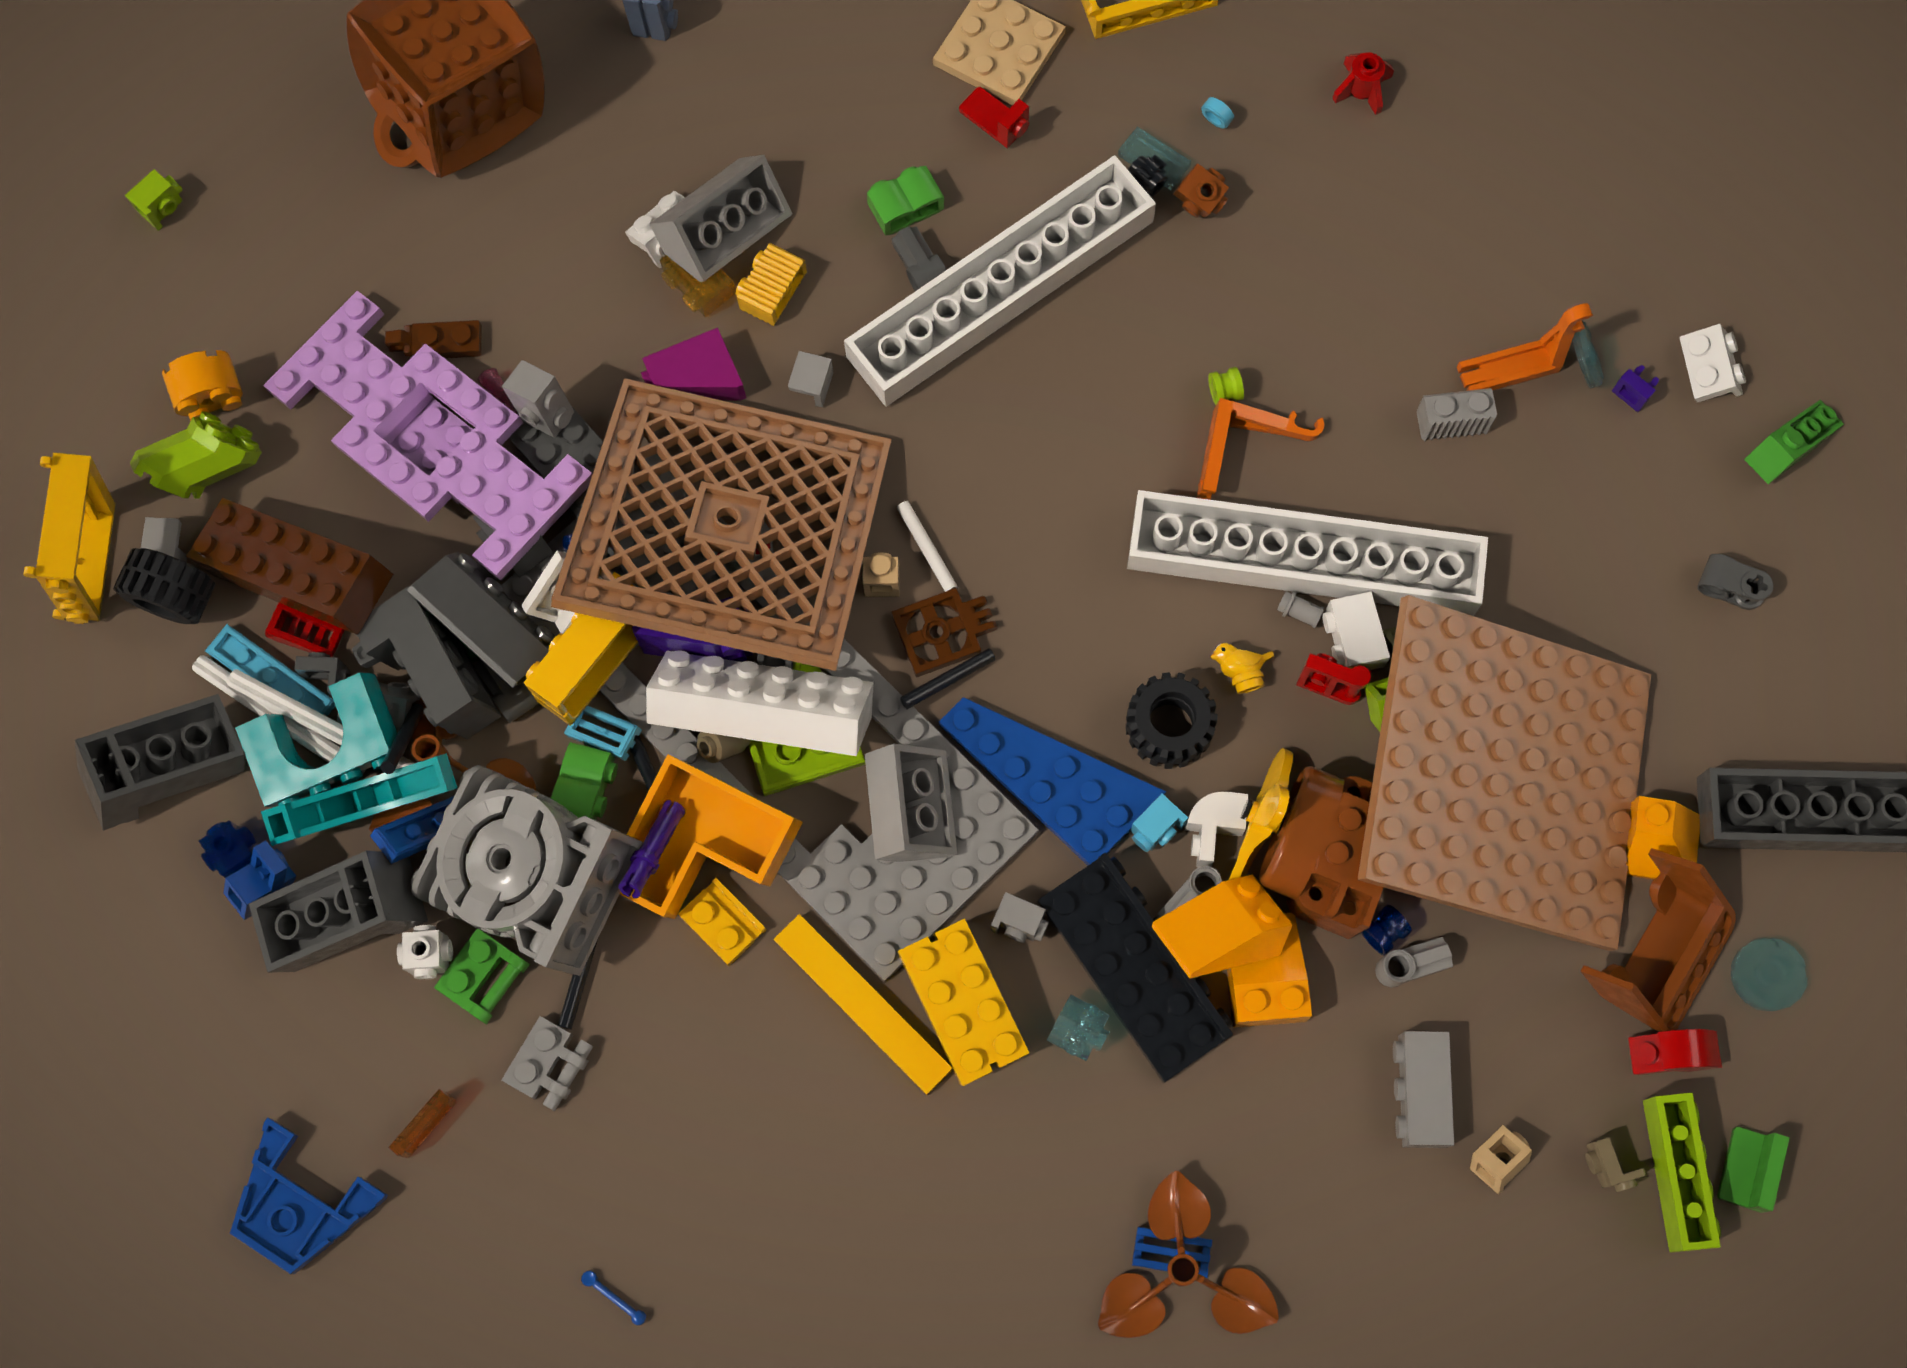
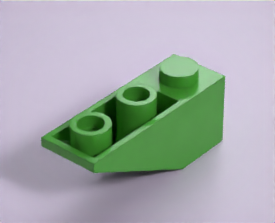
M1819 400L1770 434L1744 460L1767 484H1770L1844 424L1832 408Z

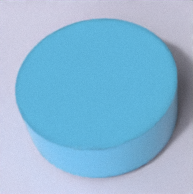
M1209 97L1201 107L1204 117L1210 123L1222 129L1227 128L1235 118L1232 110L1221 100L1214 97Z

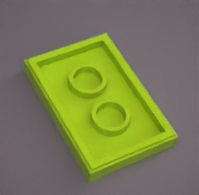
M751 740L749 744L764 796L866 765L861 747L857 756L756 740Z

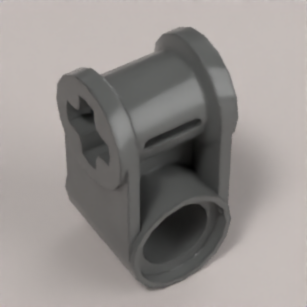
M1711 554L1697 589L1706 596L1721 599L1742 609L1752 610L1759 607L1764 599L1773 591V581L1769 574L1762 570L1742 564L1723 554ZM1751 586L1754 587V594L1751 593Z

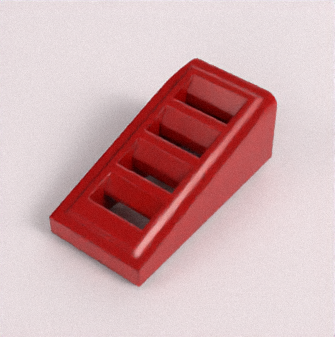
M278 602L265 630V635L267 638L309 653H326L333 658L345 630ZM289 617L293 620L286 633L281 631L286 618ZM301 621L306 623L299 638L294 636ZM312 627H319L313 643L306 641ZM326 630L333 633L326 648L319 645Z

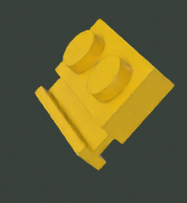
M717 878L712 880V883L706 889H703L678 913L691 929L728 966L733 964L767 930Z

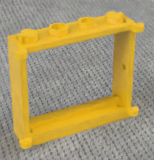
M1081 0L1095 39L1218 6V0H1129L1099 8L1096 0Z
M53 453L52 458L42 456L40 458V466L51 468L37 565L36 568L31 566L24 567L23 575L29 578H37L57 608L53 610L52 617L54 619L65 620L66 618V621L74 622V624L88 623L89 620L99 621L116 504L91 456Z

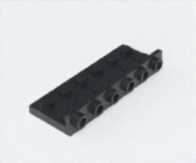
M1103 853L1097 860L1041 897L1037 902L1042 908L1046 909L1045 913L1161 1081L1165 1083L1224 1040L1233 1036L1232 1031L1229 1029L1233 1026V1023L1221 1007L1216 1010L1208 997L1211 996V992L1205 982L1200 977L1190 979L1151 927L1153 921L1159 918L1157 916L1153 919L1144 908L1148 903L1141 891L1136 886L1131 889L1123 876L1126 875V871L1115 856L1110 859L1106 853Z

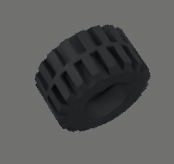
M132 548L113 589L125 601L151 614L181 624H198L216 584L206 573L180 559L151 549Z
M1170 672L1162 673L1161 679H1157L1156 676L1148 678L1147 684L1144 685L1142 683L1137 688L1136 694L1132 695L1126 716V735L1130 736L1129 743L1132 749L1135 747L1138 749L1137 755L1141 759L1145 757L1150 758V764L1157 767L1159 762L1165 764L1164 769H1172L1173 764H1178L1179 768L1185 767L1188 761L1192 760L1195 762L1198 760L1201 753L1206 752L1210 745L1218 719V714H1215L1216 703L1214 699L1210 700L1208 698L1210 691L1206 686L1203 689L1198 687L1199 681L1194 677L1189 682L1184 680L1186 674L1178 673L1177 678H1171ZM1174 705L1183 709L1188 714L1192 727L1189 732L1182 736H1165L1154 728L1150 715L1160 706Z

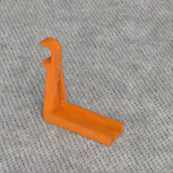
M1579 304L1565 311L1559 322L1542 336L1540 340L1459 362L1456 368L1458 373H1462L1460 378L1464 388H1467L1466 391L1488 388L1497 390L1560 372L1574 334L1585 329L1582 320L1593 316L1589 304Z
M1220 398L1213 410L1196 498L1211 500L1212 494L1216 493L1229 422L1231 424L1230 427L1313 441L1319 437L1324 429L1323 418L1321 417L1315 422V430L1300 428L1295 424L1297 417L1295 411H1292L1289 417L1286 418L1245 404Z

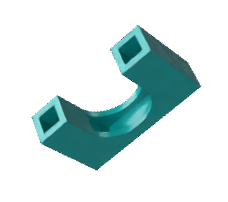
M359 672L328 686L342 722L343 739L336 756L322 767L315 768L307 764L298 755L283 715L264 714L235 727L264 807H276L299 800L309 794L312 796L331 790V785L338 781H342L345 784L363 777L362 771L371 767L374 770L381 769L380 766L397 735V731L375 674Z

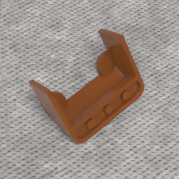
M1651 848L1648 855L1660 870L1659 876L1652 881L1649 889L1652 904L1657 909L1655 915L1625 967L1611 964L1602 971H1598L1584 965L1581 973L1603 999L1652 1029L1662 1032L1677 1030L1730 937L1735 926L1736 914L1704 865Z

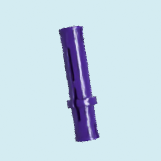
M667 800L664 802L640 849L632 854L630 858L631 865L618 885L619 890L627 897L631 896L634 889L632 897L639 898L650 875L657 872L660 865L658 860L681 818L685 815L684 807L678 802L674 801L671 809L669 808L672 801Z

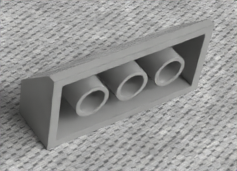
M765 155L739 158L652 221L650 226L664 254L699 282H704L790 217L792 212Z

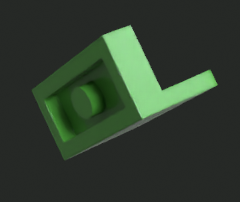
M1741 1127L1733 1128L1717 1194L1718 1199L1760 1213L1773 1211L1790 1137L1777 1133L1763 1135Z

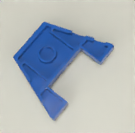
M267 1117L262 1127L264 1132L259 1148L255 1150L253 1156V1168L247 1186H244L230 1234L289 1274H296L383 1203L389 1195L362 1177H357L338 1207L334 1209L277 1171V1167L298 1138V1135L274 1119Z

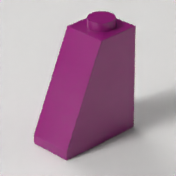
M718 327L642 358L646 370L640 373L645 383L722 401H741L747 398L743 383Z

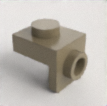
M1610 1137L1586 1144L1588 1152L1585 1154L1587 1165L1592 1174H1597L1602 1188L1614 1186L1616 1192L1624 1191L1638 1186L1636 1178L1646 1176L1644 1168L1626 1173L1622 1172Z

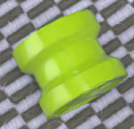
M1237 367L1229 368L1226 373L1222 374L1217 371L1209 373V388L1215 405H1217L1220 398L1233 399L1234 401L1244 399L1243 382Z

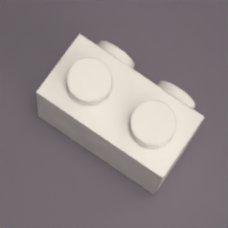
M1372 591L1330 600L1325 610L1326 613H1323L1322 618L1326 633H1332L1335 645L1331 648L1332 657L1337 660L1338 664L1351 669L1359 665L1368 668L1369 671L1385 667L1390 659Z

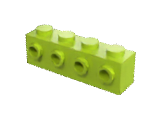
M1693 1093L1654 1096L1643 1100L1669 1252L1720 1248L1721 1230L1719 1221L1715 1217L1712 1201L1714 1197L1713 1186L1707 1174L1705 1163L1707 1159L1706 1148L1700 1136L1698 1125L1700 1116L1697 1104L1694 1102Z

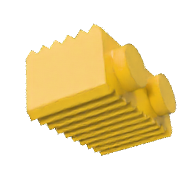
M769 243L764 251L760 250L756 254L752 264L753 270L748 278L743 277L736 288L739 308L742 311H746L748 314L774 326L807 273L804 259Z

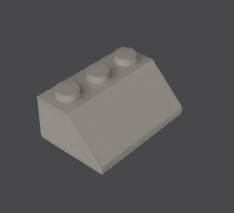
M893 743L866 753L865 764L875 860L906 862L957 855L946 750Z

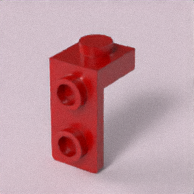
M977 87L959 106V112L1007 149L1027 131L1030 124L1029 106L1018 99L1011 108H1008L982 87Z

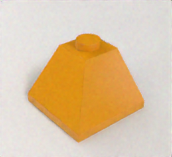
M1638 796L1631 802V827L1628 832L1626 852L1628 876L1652 880L1659 876L1660 870L1648 855L1651 848L1697 863L1700 833V815L1675 801Z

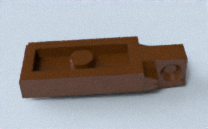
M479 320L414 323L412 325H405L404 330L385 331V344L390 352L404 351L405 356L412 357L424 344H427L444 358L482 356V325Z

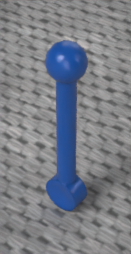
M592 1271L583 1273L581 1280L585 1286H593L630 1315L635 1325L640 1326L645 1323L646 1314L641 1310L636 1311L599 1282L596 1273Z

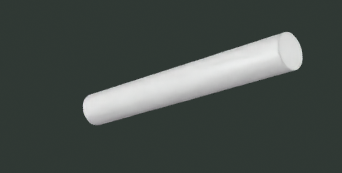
M909 501L900 503L897 509L944 591L958 588Z

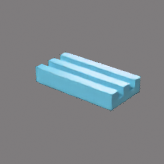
M587 705L573 724L567 726L564 734L593 748L610 752L613 756L626 761L629 757L627 751L629 747L633 749L636 743L633 739L635 735H640L642 729L637 725ZM583 714H586L627 732L625 736H622L581 718ZM579 726L618 742L620 745L617 748L578 732L576 728Z

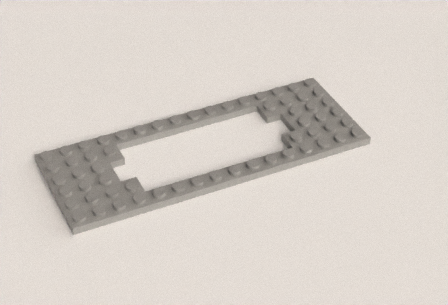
M657 454L645 458L650 467L662 462ZM637 464L634 466L632 475L641 471ZM670 471L658 476L663 484L675 479ZM649 481L641 483L646 491L654 489ZM683 488L671 493L676 502L688 497ZM662 498L656 500L661 508L667 506ZM693 507L684 511V513L687 515L689 519L691 517ZM675 516L670 517L676 525L680 524ZM721 517L718 519L720 523L728 525ZM577 518L547 544L553 552L550 556L519 578L514 573L501 585L504 589L503 593L512 602L517 601L520 604L524 602L557 550L567 553L578 520ZM738 562L723 565L729 574L741 569ZM618 566L609 570L611 574L615 571L620 576L625 575ZM770 567L759 572V575L765 582L776 577V574ZM749 577L737 583L744 592L755 587ZM784 585L772 591L778 600L790 595ZM763 596L754 599L761 608L769 605ZM798 604L785 609L792 619L804 613ZM776 614L771 616L772 618L779 619V617ZM532 615L528 616L538 626L543 625L548 628L555 637L560 633L555 622ZM844 639L837 670L822 669L830 676L843 678L857 677L863 681L873 682L872 718L898 744L946 750L957 855L906 862L875 860L873 834L861 844L841 824L811 854L794 839L778 874L886 982L903 966L897 953L898 950L927 936L930 939L935 932L939 931L1039 833V830L914 707L906 709L900 700L902 695ZM623 663L619 665L599 691L630 723L642 729L641 734L665 758L667 754L674 756L753 796L721 762L710 763L700 755L697 749L698 739L689 730L647 724L646 686Z

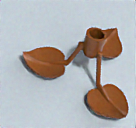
M422 698L415 702V704L422 705L424 709L426 708ZM424 713L412 736L414 740L412 755L420 762L447 753L451 766L462 773L468 770L467 767L454 760L442 744V739H452L457 734H450L440 726H433ZM499 758L490 761L486 765V768L536 791V784L532 775L520 763L512 759ZM428 798L373 814L369 830L373 832L375 828L429 807L433 803Z
M1174 1171L1158 1185L1148 1208V1223L1154 1235L1161 1240H1170L1176 1237L1178 1255L1174 1256L1168 1264L1169 1276L1152 1290L1148 1280L1140 1274L1124 1273L1115 1277L1104 1292L1098 1327L1101 1331L1117 1337L1133 1338L1147 1335L1160 1326L1166 1314L1164 1304L1156 1295L1172 1283L1178 1286H1189L1195 1281L1218 1292L1212 1300L1211 1310L1216 1322L1226 1331L1237 1334L1250 1333L1276 1324L1279 1320V1315L1272 1292L1266 1283L1254 1272L1245 1268H1231L1223 1275L1221 1286L1198 1274L1199 1267L1196 1260L1190 1255L1185 1254L1183 1237L1193 1239L1202 1235L1210 1223L1211 1209L1202 1191L1192 1184L1181 1172Z

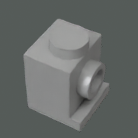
M1005 892L991 924V931L998 934L1001 927L1006 930L1005 935L1015 941L1024 943L1028 939L1033 942L1034 940L1041 942L1049 924V921L1044 920L1046 909Z

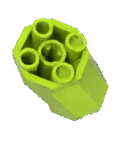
M202 411L199 417L192 418L187 429L137 450L130 465L133 472L138 476L142 477L144 472L152 476L149 483L156 488L181 498H189L192 493L194 498L199 499L206 486L255 465L262 452L259 444L251 439L253 436L251 431L239 425H234L231 428L222 424L217 416Z

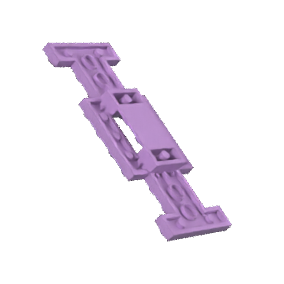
M356 291L263 386L290 410L315 386L349 413L353 418L333 437L332 443L428 522L452 499L457 504L461 503L486 523L494 532L472 556L478 563L501 580L539 540L540 535L543 536L588 488L592 472L567 454L544 479L502 446L523 424L521 418L427 344H424L403 367L399 366L363 337L384 316V313L377 305L359 291ZM431 394L437 397L440 401H442L445 405L451 408L454 412H456L459 416H461L475 428L472 429L469 425H467L455 414H453L441 403H439L436 399H434Z

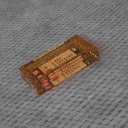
M438 1089L388 1148L397 1156L410 1158L454 1107L457 1100L448 1092Z

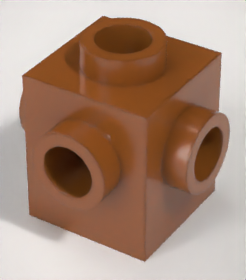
M1197 163L1191 168L1173 195L1184 202L1182 208L1196 218L1199 215L1205 218L1211 212L1217 215L1228 200L1224 194L1229 187L1223 183L1226 179L1222 174L1213 168L1206 170ZM1201 189L1205 190L1206 197L1201 194Z

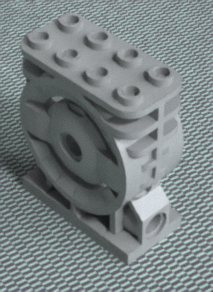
M476 765L466 770L461 776L460 786L452 802L444 811L443 821L436 835L428 844L423 862L412 876L411 891L416 898L429 902L433 907L446 911L450 916L464 920L478 929L505 938H516L519 951L535 959L534 962L546 968L580 976L621 892L618 885L631 865L630 858L635 851L640 849L643 842L589 817L583 816L578 818L563 805H560L551 798L496 771ZM511 855L510 864L506 867V860ZM519 901V902H517V903H515V904H513V905L505 906V907H504L505 903H512V902Z

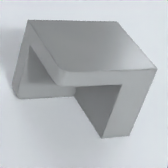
M798 351L788 383L789 390L814 396L815 406L823 407L834 373L832 360Z
M145 517L141 548L162 552L187 563V555L178 548L181 521L176 518Z

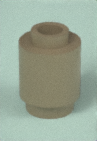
M700 732L697 749L705 760L710 763H717L742 753L751 740Z

